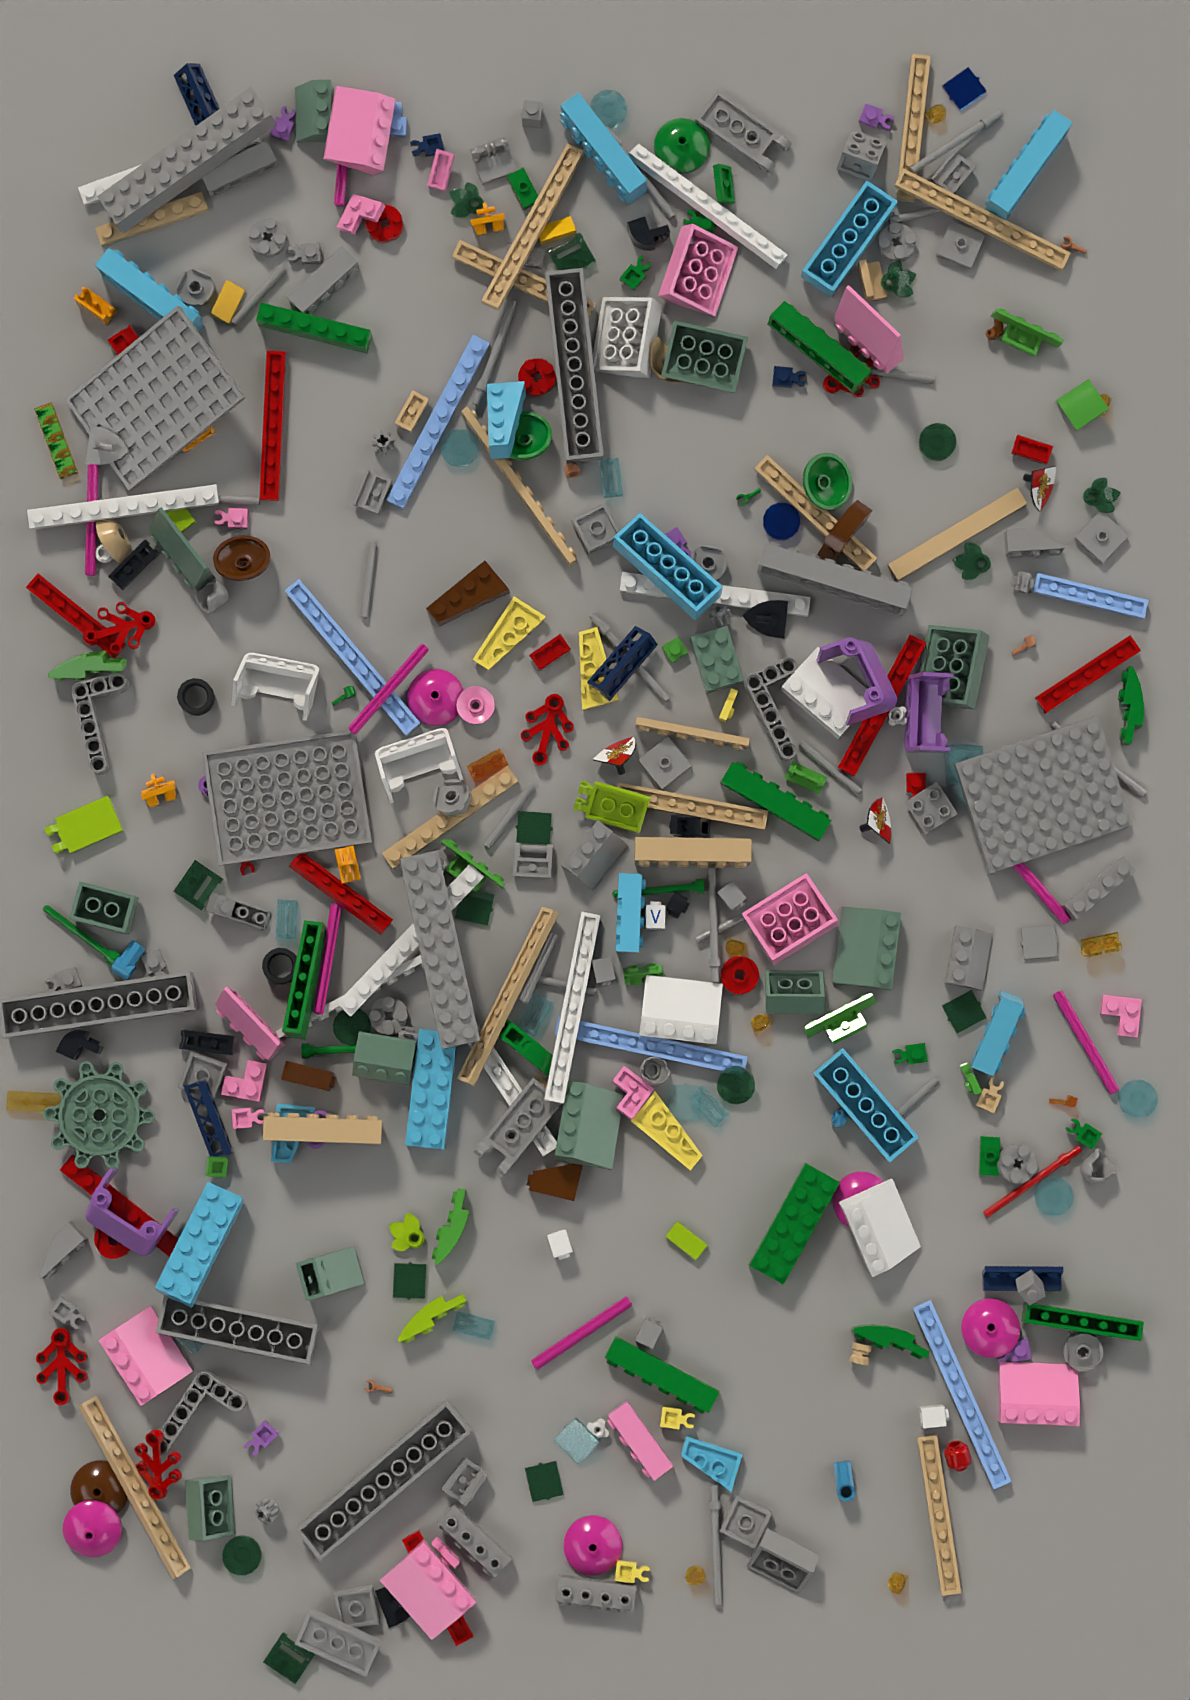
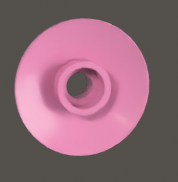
M468 687L460 693L457 699V711L460 717L468 723L481 724L487 721L494 712V698L483 687ZM474 703H478L480 707L478 709H473L472 705Z

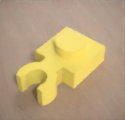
M731 688L719 721L726 723L727 718L731 720L735 711L732 706L738 693L737 690Z
M662 1406L660 1427L680 1429V1424H684L687 1428H694L693 1424L687 1423V1418H695V1414L686 1413L681 1415L682 1409Z
M617 1560L615 1581L634 1583L635 1578H639L642 1582H648L649 1578L643 1577L641 1573L645 1570L650 1571V1567L641 1566L636 1568V1562Z

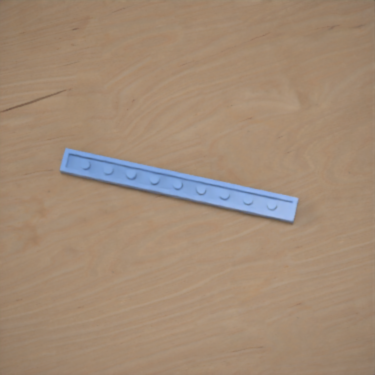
M472 335L386 499L387 502L401 509H404L486 354L490 346L489 342Z
M301 580L295 581L284 590L285 593L369 693L375 697L386 684V681ZM395 692L381 705L406 736L421 724Z
M560 1016L558 1017L555 1036H557ZM579 1022L576 1038L579 1041L744 1076L747 1056L663 1038L640 1036L639 1033L598 1024Z
M931 1300L912 1307L992 1488L997 1489L1012 1482Z

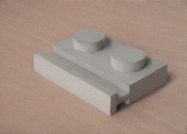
M954 150L930 181L955 194L975 170V166L964 157L958 155Z
M366 469L353 501V506L379 515L393 480Z

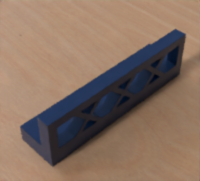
M186 63L173 75L195 126L220 109L199 63ZM184 73L187 77L186 84H184L181 78ZM190 90H193L194 93L193 101L190 98ZM198 106L201 109V117L197 114Z
M635 626L588 680V685L598 690L606 700L611 701L657 647V642L650 633ZM639 633L641 637L633 641V638ZM629 648V651L626 654L621 655V652L624 649ZM616 663V666L613 669L608 670V667L611 664ZM604 677L600 685L596 684L599 678Z
M205 1078L184 1086L209 1156L218 1157L231 1154L233 1148L207 1079ZM199 1087L201 1092L200 1100L191 1095V1088ZM200 1103L206 1106L208 1111L207 1117L199 1115L197 1109ZM207 1121L213 1124L214 1135L205 1132L204 1127ZM213 1140L219 1141L222 1148L221 1151L213 1153L211 1148Z
M985 1266L982 1271L983 1291H1018L1015 1279L1031 1269L1043 1282L1045 1291H1061L1063 1267Z

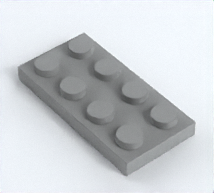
M310 1608L295 1641V1645L366 1677L382 1640Z

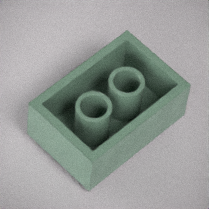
M728 626L690 637L706 694L743 684V676Z
M79 882L69 919L129 935L139 897Z

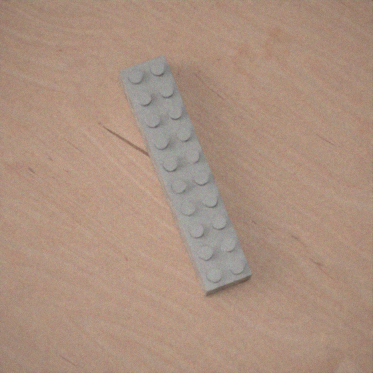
M250 87L97 197L124 234L277 124L252 87Z
M583 268L545 272L566 464L604 460Z
M437 850L400 858L441 1050L479 1042L480 1037L439 852Z
M187 971L0 999L2 1038L9 1039L197 1011L193 972Z
M447 1399L301 1523L295 1531L321 1561L469 1435L473 1429Z

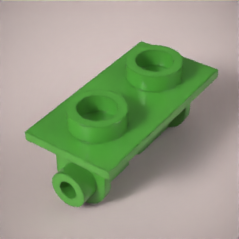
M792 761L785 779L820 794L827 777Z
M650 963L641 967L630 965L627 968H623L624 982L629 984V986L642 985V978L645 977L646 979V975L663 977L662 965Z

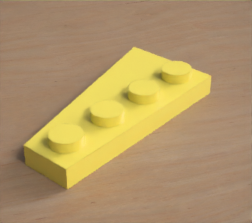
M514 596L474 656L473 661L489 671L546 619V616Z
M595 627L579 632L582 711L618 701L617 694L611 701H608L598 690L587 683L607 659L598 628ZM604 677L599 678L596 684L600 685Z
M655 1091L632 1118L631 1122L691 1171L703 1155Z

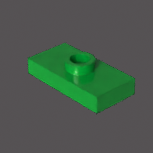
M524 167L507 175V179L523 209L525 210L533 206L538 198V194Z
M980 1136L979 1175L999 1176L997 1164L1000 1158V1137Z

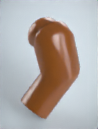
M994 319V326L986 331V337L989 340H996L1004 332V323Z

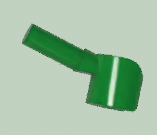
M757 488L746 495L739 494L736 500L744 497L745 502L741 503L740 506H745L748 500L760 493L761 490Z
M354 686L344 687L345 694L331 702L332 705L335 706L345 699L353 698L356 695Z

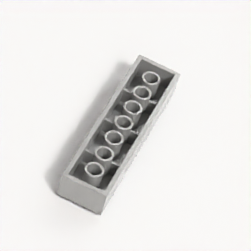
M775 542L765 543L757 570L759 573L901 616L907 608L913 588L907 582L898 581L897 583L884 575H880V577L874 576L868 570L857 571L848 564L841 566L835 564L836 562L831 559L821 560L817 558L818 556L811 553L801 554L795 548L789 547L785 549Z
M164 1295L155 1333L311 1366L319 1326L197 1300L191 1308Z

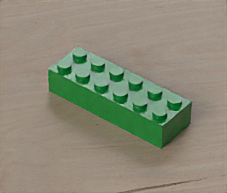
M804 1163L748 1265L784 1285L840 1182Z

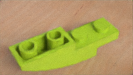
M463 1293L449 1301H446L444 1295H441L425 1305L402 1330L398 1337L399 1343L404 1341L406 1344L416 1339L414 1335L420 1332L422 1335L433 1331L432 1327L435 1326L433 1317L440 1319L447 1315V1310L453 1308L456 1311L464 1307V1302L467 1301L465 1294Z

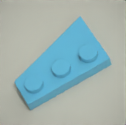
M277 1104L276 1113H280V1117H287V1113H299V1117H307V1114H313L316 1107ZM273 1140L271 1162L291 1163L300 1141Z
M686 1436L681 1456L727 1490L732 1491L743 1454Z

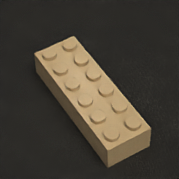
M635 837V864H638V867H650V864H658V867L667 868L670 864H677V868H688L690 864L696 865V868H708V865H715V868H727L728 865H734L736 869H745L751 863V839Z
M268 1112V1116H263L262 1139L381 1144L382 1120H378V1116H365V1119H358L357 1115H346L345 1119H338L339 1115L326 1114V1118H319V1114H307V1117H299V1113H287V1117H280V1113Z

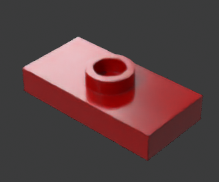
M1017 435L1011 454L1047 465L1053 446Z
M559 634L531 653L529 657L538 670L541 671L571 651V648L562 635Z

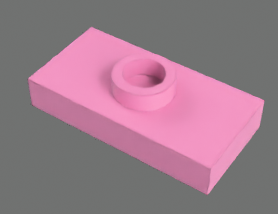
M436 149L427 186L446 191L455 154Z

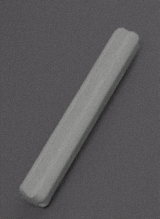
M549 932L547 940L519 996V1001L526 1004L529 1002L557 939L556 934Z

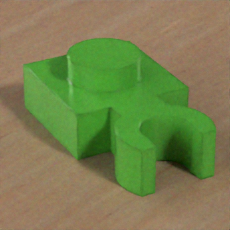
M968 1062L959 1065L965 1076L966 1082L964 1086L967 1092L972 1093V1095L981 1093L982 1090Z

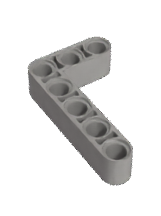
M792 657L783 658L750 674L745 681V688L779 757L784 761L792 760L796 755L797 749L767 687L790 677L796 671L797 662ZM791 663L793 670H784L783 664ZM766 672H775L776 678L768 679ZM756 679L759 682V686L752 688L749 685V681ZM759 696L766 697L767 703L765 705L757 702ZM773 713L776 720L774 722L767 721L766 714ZM776 730L783 731L784 738L777 739L774 736V732ZM789 747L792 749L793 754L785 756L782 749Z
M113 673L75 683L71 689L89 767L98 775H104L108 772L109 761L94 699L126 691L129 682L121 673ZM118 678H122L123 684L120 687H115V681ZM99 683H104V689L101 692H97L96 686ZM85 688L86 693L79 697L77 695L78 690ZM85 706H90V712L87 715H83L82 709ZM90 724H94V731L92 733H87V726ZM96 742L99 743V749L92 752L91 745ZM98 761H103V768L96 770L95 764Z
M210 1371L200 1372L161 1428L164 1435L163 1443L165 1444V1450L161 1451V1456L171 1449L207 1394L234 1412H238L246 1406V1396ZM202 1375L209 1377L210 1382L208 1385L201 1383L200 1378ZM218 1386L225 1388L226 1394L224 1396L217 1394L216 1389ZM192 1391L196 1392L199 1396L196 1402L192 1401L189 1397ZM234 1397H239L242 1400L241 1407L233 1405ZM180 1408L187 1410L188 1415L186 1418L179 1416L178 1411ZM168 1425L176 1427V1434L172 1435L168 1432Z

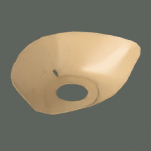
M656 337L650 354L653 371L662 380L676 383L684 382L661 376L663 370L662 359L666 356L668 346L659 337Z
M114 519L96 521V530L101 543L110 556L120 565L131 553V544L120 523ZM118 529L122 531L125 539L120 536Z

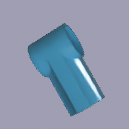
M131 940L123 954L115 960L110 971L122 979L128 980L134 973L136 964L146 948Z
M851 1461L835 1462L833 1464L837 1487L836 1493L841 1500L850 1501L855 1496ZM845 1486L851 1489V1494L848 1497H843L840 1493L841 1489Z

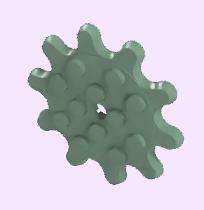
M82 1062L79 1066L80 1078L77 1082L70 1083L63 1078H59L54 1082L53 1087L61 1095V1102L59 1105L47 1107L43 1111L44 1119L55 1121L60 1126L59 1133L51 1140V1146L56 1150L63 1149L66 1146L74 1147L76 1149L74 1162L79 1168L87 1167L90 1159L94 1156H101L108 1168H117L120 1163L118 1153L122 1148L128 1147L135 1152H140L145 1147L143 1139L137 1134V1128L141 1124H149L155 1120L154 1111L143 1109L138 1104L139 1097L147 1091V1084L142 1080H138L133 1084L124 1083L122 1080L124 1068L119 1062L112 1063L107 1073L102 1075L95 1072L90 1062ZM97 1110H103L105 1113V1117L101 1121H97L94 1118V1113Z

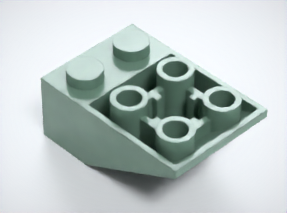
M354 1246L296 1263L306 1301L365 1284Z

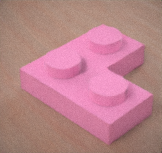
M353 194L337 228L355 235L363 218L378 222L385 205L382 202Z
M1102 995L1100 1014L1119 1016L1117 1036L1138 1038L1142 999Z
M248 1060L244 1079L225 1076L221 1095L260 1102L267 1064Z
M625 1066L622 1067L612 1080L613 1084L627 1093L616 1109L632 1120L654 1088Z

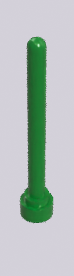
M703 878L688 884L645 887V889H641V895L685 891L705 894ZM618 890L612 892L613 897L618 898Z
M45 905L43 907V911L102 954L106 963L110 966L121 956L116 950H108L50 906Z
M310 1043L301 1044L302 1059H310L314 1054L355 1053L356 1045L314 1047Z

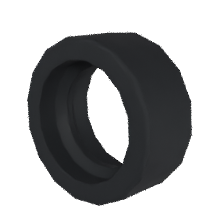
M193 678L181 684L178 689L177 699L185 712L190 715L199 716L211 710L214 705L215 695L207 682L202 679ZM193 686L204 688L207 693V701L202 707L192 708L188 706L185 701V693L189 688Z
M286 948L272 949L263 959L262 969L264 975L275 984L284 985L292 982L297 956ZM285 955L291 960L292 970L286 977H276L272 974L270 962L275 956Z

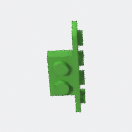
M995 309L990 316L1007 324L1000 342L1032 357L1037 354L1041 341L1056 348L1064 342L1058 334L1046 332L1039 325L1029 324L1022 317L1012 316L1005 309Z
M443 839L441 841L443 846L456 854L445 869L446 872L457 878L469 864H472L484 876L472 889L473 892L477 893L487 878L501 889L505 887L504 879L496 873L492 875L487 871L489 868L482 862L477 864L472 860L473 856L465 850L461 852L457 849L458 845L451 839H448V841Z
M873 993L863 994L857 1000L842 1005L840 1009L828 1012L818 1020L810 1021L804 1026L807 1038L825 1030L834 1045L867 1028V1023L860 1011L876 1003Z

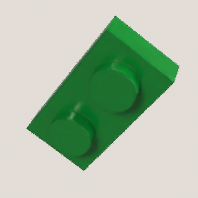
M719 163L713 165L717 202L727 205L735 203L731 166Z

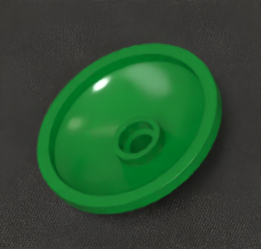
M677 118L668 121L658 130L655 136V156L679 174H686L697 170L704 164L709 155L710 141L708 134L701 125L691 119ZM684 139L686 142L681 144L679 140Z
M523 411L520 414L510 458L529 460L540 456L548 449L552 441V430L544 417L527 411Z
M821 453L812 457L806 464L803 472V487L808 499L816 507L823 510H834L844 505L848 500L852 490V477L848 466L839 456L832 453Z

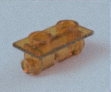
M499 748L466 767L475 783L509 764Z

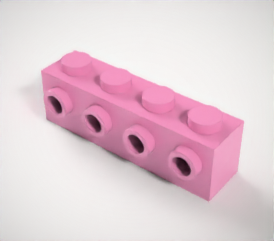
M627 1400L608 1414L610 1418L607 1420L613 1430L618 1429L621 1434L619 1436L620 1440L625 1446L629 1445L633 1450L630 1454L636 1462L640 1461L643 1464L644 1468H642V1471L648 1479L652 1477L655 1481L673 1467L669 1458Z

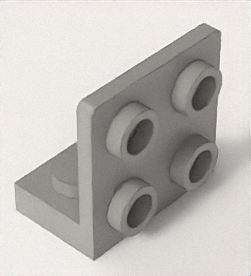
M851 130L837 169L872 182L886 142Z

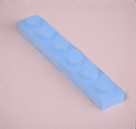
M1040 573L1036 574L1032 593L1139 619L1145 618L1149 601Z

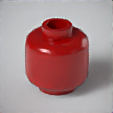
M959 1440L947 1444L944 1450L947 1466L957 1472L966 1470L967 1466L972 1462L968 1445Z

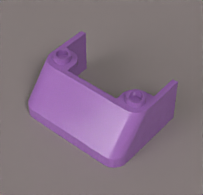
M846 638L820 647L816 659L817 663L843 654L848 657L855 656L870 687L864 694L866 705L850 710L846 720L847 726L894 709L897 703V696L872 644L855 638Z
M921 672L908 677L906 688L907 712L905 714L907 723L905 724L904 737L906 752L942 753L950 751V747H947V738L941 733L942 695L949 691L950 682L947 679L953 678V674Z
M109 1168L91 1197L85 1212V1218L90 1224L136 1254L147 1256L153 1252L179 1212V1209H171L162 1225L155 1221H147L140 1230L136 1229L107 1210L112 1201V1196L106 1188L118 1171L116 1168Z

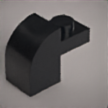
M645 216L627 222L631 241L641 250L652 251L655 247L654 242L662 243L670 237L668 224L650 230Z
M671 815L669 828L670 834L674 835V837L710 838V819Z
M73 1030L62 1038L56 1052L72 1060H77L83 1047L97 1054H101L104 1047L100 1046V1041L90 1037L87 1040L90 1032Z

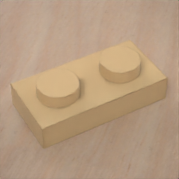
M412 390L394 422L395 425L412 433L430 400Z

